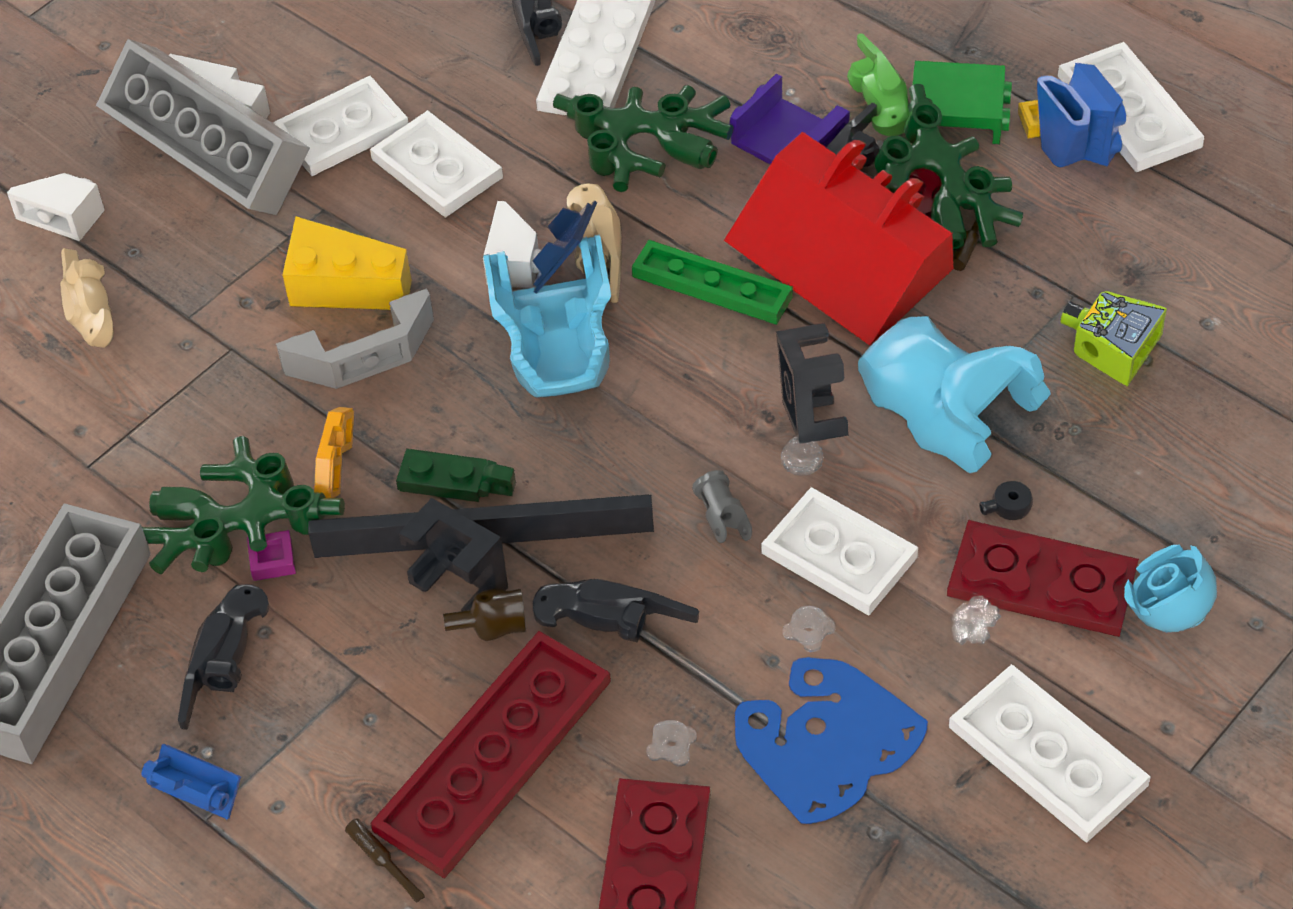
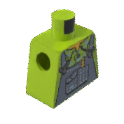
M1105 291L1100 293L1090 309L1070 301L1062 313L1060 322L1076 330L1074 344L1076 356L1118 382L1128 386L1161 338L1167 308Z

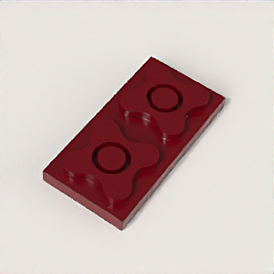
M968 520L947 587V596L1120 637L1128 603L1124 598L1125 585L1128 579L1133 585L1139 559Z
M619 778L599 909H696L711 796L710 786Z

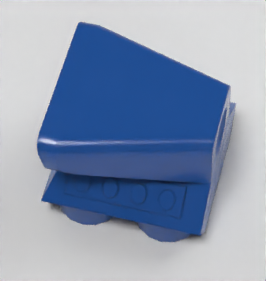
M1075 63L1074 72L1069 84L1053 76H1041L1038 78L1037 96L1041 148L1051 162L1057 167H1065L1085 159L1108 166L1114 155L1122 149L1119 126L1124 125L1126 122V111L1120 95L1097 67L1091 64Z

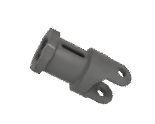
M714 470L699 477L693 483L692 490L698 499H702L706 507L705 517L716 540L719 543L726 541V527L738 529L743 540H750L752 536L751 523L740 500L733 498L728 487L730 481L724 471Z

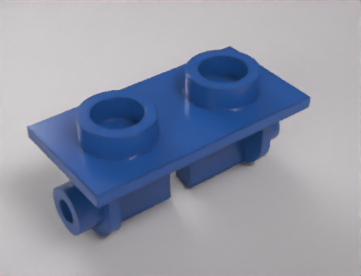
M162 744L158 759L156 761L148 760L141 772L142 777L146 778L147 784L151 787L220 817L230 819L241 776L166 744Z

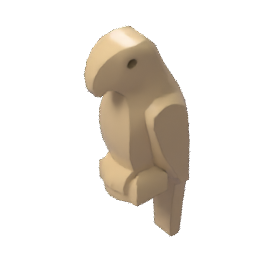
M581 184L569 192L567 208L580 212L587 203L591 204L594 200L597 202L583 237L590 238L594 237V235H600L606 267L610 268V299L612 303H617L622 265L620 219L604 190L599 185ZM577 247L574 253L576 266L585 274L581 249Z
M63 248L61 252L63 279L60 285L66 320L79 331L90 346L105 348L110 344L114 331L107 293L101 283L105 275L104 267L91 259L79 260L76 250Z

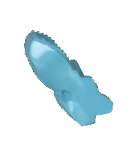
M594 235V237L590 238L583 237L578 245L581 249L586 279L546 285L537 294L533 292L535 288L518 291L512 290L507 265L508 256L505 254V251L483 256L492 316L509 333L512 343L510 359L518 382L536 398L576 393L598 387L609 368V343L602 329V314L611 298V290L600 235Z
M928 316L908 317L900 320L881 335L858 360V371L875 406L892 410L905 418L908 429L922 449L946 456L968 473L977 472L991 458V452L985 443V440L991 435V430L977 416L1007 386L1012 398L1029 412L1037 410L1051 395L1049 388L1043 382L1044 373L1041 361L1036 354L1014 346L993 347L968 353L949 341Z

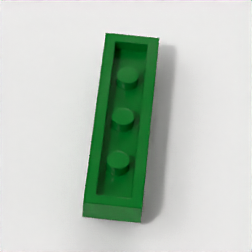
M652 240L647 241L632 265V277L775 325L778 324L793 298V286Z

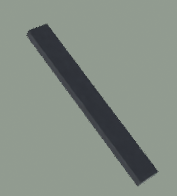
M649 494L453 509L500 536L502 543L654 532L652 497ZM418 512L321 519L308 522V534L314 558L424 550L428 548L426 535L416 545L409 544L406 547L400 541L399 532Z

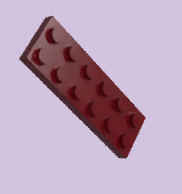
M538 631L371 821L372 832L445 879L610 684V672Z

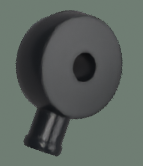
M1008 481L996 488L992 500L980 502L979 507L984 516L996 512L1004 519L1019 520L1030 512L1033 505V497L1030 489L1023 483Z

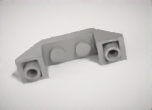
M427 288L389 302L394 327L378 331L375 334L351 343L340 345L332 350L324 351L314 330L276 343L284 374L338 389L412 361L434 321L430 294Z

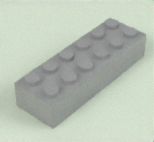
M127 39L96 104L97 107L246 208L272 215L278 214L310 147L160 49Z
M65 503L62 505L0 609V755L33 764L151 555L141 524Z

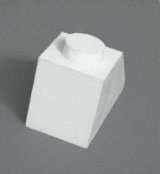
M66 173L11 187L7 192L17 220L77 241L83 238L105 211L96 183L89 179L78 178Z
M497 201L484 255L497 254L496 252L505 251V254L508 256L507 265L512 287L533 288L536 273L539 270L532 260L541 251L538 249L537 233L506 201ZM484 264L486 284L488 285L487 276H486V269H485V264Z

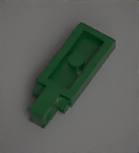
M406 448L396 479L397 490L401 492L479 502L480 497H488L489 493L512 496L516 479L514 468L498 465L491 460Z

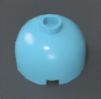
M1180 544L1156 551L1136 568L1140 575L1133 585L1128 579L1125 585L1124 598L1138 618L1147 626L1166 633L1184 631L1199 625L1210 612L1217 598L1216 576L1197 547L1190 545L1191 550H1183Z

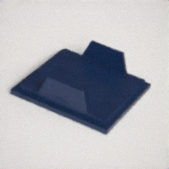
M595 200L591 204L587 203L579 213L562 208L548 225V228L557 240L554 243L547 242L532 260L539 270L533 284L535 285L533 292L536 294L581 242L597 205Z

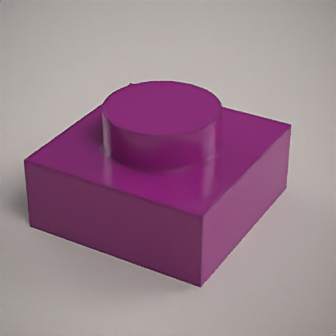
M289 530L265 534L267 546L262 551L251 550L247 537L250 571L253 581L296 574L292 538Z

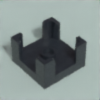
M821 323L776 331L782 403L799 444L849 436L848 420L845 416L814 421L813 408L834 404L831 384L842 382L845 378L844 363L839 354L835 353L805 359L801 347L822 344L828 341L829 331L826 324Z
M431 498L399 532L401 544L406 547L409 544H418L426 535L428 548L407 571L409 584L421 591H428L448 570L469 584L479 588L461 609V611L471 610L474 597L482 591L494 588L504 591L508 589L501 537L439 501Z

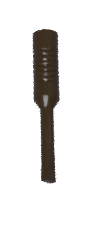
M976 220L971 230L966 231L967 235L964 239V245L957 249L953 256V267L957 271L965 269L979 240Z
M357 818L348 823L345 832L377 866L385 867L416 903L425 898L423 892L391 861V853L360 819Z

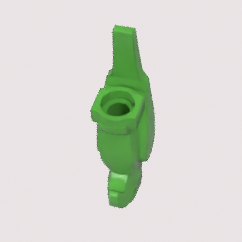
M860 33L857 35V46L866 58L851 63L847 74L849 84L856 92H862L868 106L871 103L877 104L878 116L872 117L873 128L885 136L900 135L904 133V125L909 117L906 83L882 51L864 34Z

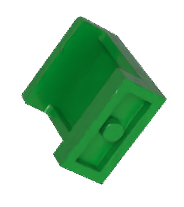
M915 60L912 85H924L926 97L931 99L933 104L941 110L942 120L939 126L993 130L992 144L1000 145L1001 131H1009L1010 108H1003V104H1010L1012 81H1005V66Z

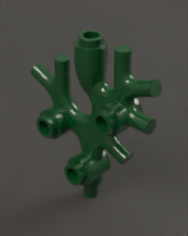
M912 85L909 88L911 102L908 104L909 117L904 125V133L907 139L901 136H890L884 140L874 162L877 173L885 170L892 175L891 182L885 188L895 193L903 183L909 180L911 173L915 170L929 169L935 172L940 178L941 187L933 199L931 219L952 233L953 250L959 249L964 245V239L967 235L960 206L967 210H974L982 246L992 247L996 245L998 241L994 222L1000 221L1019 227L1023 218V212L1004 207L994 202L991 198L993 193L1011 192V178L994 177L988 169L980 166H974L965 171L961 166V160L965 156L979 150L977 139L971 136L954 144L944 140L938 129L942 120L941 110L933 104L931 99L926 97L924 85Z
M684 85L678 94H667L660 98L657 111H649L642 107L643 91L639 87H631L628 90L626 105L620 108L604 106L603 100L595 94L575 95L573 98L557 94L553 100V108L567 112V117L575 120L576 131L583 138L588 139V155L591 169L601 176L610 175L615 171L613 188L618 192L627 191L630 174L634 171H642L659 178L662 177L665 171V163L630 150L627 142L633 135L638 133L652 134L656 136L662 148L671 157L684 164L703 169L704 167H712L716 160L718 149L716 146H713L711 140L687 133L688 128H696L726 140L731 138L734 130L732 125L714 119V117L730 108L731 105L725 95H721L706 105L693 108L689 106V103L695 97L696 91L689 85Z
M245 436L236 437L233 440L235 459L228 464H202L200 477L202 481L243 482L249 488L246 498L237 504L224 506L217 503L207 493L193 488L161 487L160 491H153L149 499V508L153 516H158L160 520H194V523L184 528L142 527L147 544L164 545L149 562V565L156 573L163 574L184 551L195 549L196 552L191 567L198 572H206L209 565L219 566L229 560L233 546L227 533L234 530H244L248 535L250 549L262 551L267 546L265 526L268 523L288 518L293 530L302 535H309V521L324 519L325 515L344 514V499L326 498L324 493L314 492L307 485L294 486V481L285 458L281 454L266 453L255 460L251 454L249 439Z

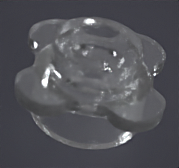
M802 606L793 613L791 623L784 625L783 636L787 640H795L801 643L808 652H816L821 649V642L826 635L834 633L835 622L831 618H826L825 613L818 607ZM805 628H813V630L806 631Z
M676 720L658 722L653 727V742L646 748L647 757L652 761H659L661 759L671 761L677 767L685 766L690 761V754L688 753L690 745L697 740L696 731ZM669 742H675V743H676V744H675L674 746H672V747L667 745V743H669Z

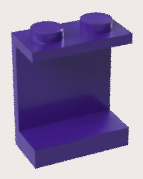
M775 74L765 85H760L745 104L738 106L733 111L729 124L734 127L731 144L771 164L775 156L801 132L806 133L826 147L849 123L850 111L837 105L821 119L782 98V76Z

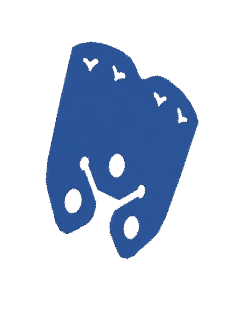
M810 657L799 658L793 662L789 679L790 689L800 697L830 696L833 693H837L841 696V700L837 703L832 701L807 702L791 714L786 724L785 739L787 743L785 745L779 746L775 743V739L779 737L782 714L781 708L775 702L770 700L745 701L739 704L735 711V739L738 749L744 759L801 824H813L828 820L856 804L864 796L870 776L894 772L910 759L924 740L928 723L925 718L857 668L843 661ZM812 669L818 670L823 674V681L816 686L808 685L804 681V674ZM758 712L765 714L768 718L767 726L762 729L752 728L748 722L752 714ZM811 718H820L825 722L826 728L821 734H811L806 729L807 721ZM914 726L915 729L909 732V739L906 741L902 729ZM882 750L896 752L893 755H887L884 761H880ZM852 784L853 786L846 789L844 795L840 797L838 785ZM813 801L826 804L824 808H816L813 812H809Z

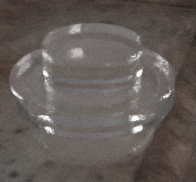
M796 436L790 439L784 446L781 453V462L783 467L794 475H810L822 466L823 451L816 441L799 444Z

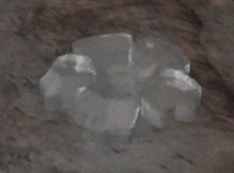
M982 595L972 597L968 606L963 603L954 611L951 620L955 623L952 626L953 640L961 645L967 640L971 643L978 642L984 644L987 639H990L987 627H994L996 625V621L1001 618L1000 610L996 606L991 605Z

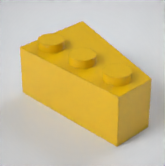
M297 216L295 217L282 274L290 306L391 310L389 302L410 293L412 279L407 250L405 248Z

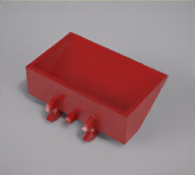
M801 132L775 156L724 241L783 284L793 286L794 292L871 346L954 269L953 235L943 226L917 210L924 198L923 195L918 193L923 184L922 181L912 178L903 183L895 193H892L885 188L892 180L891 174L882 170L872 179L860 171L867 160V157L860 154L866 145L864 142L854 140L845 145L836 155L806 133Z

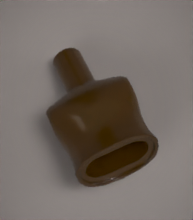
M494 588L485 590L474 597L471 610L443 614L445 631L474 628L478 637L484 641L495 640L510 633L526 632L521 589L504 591Z

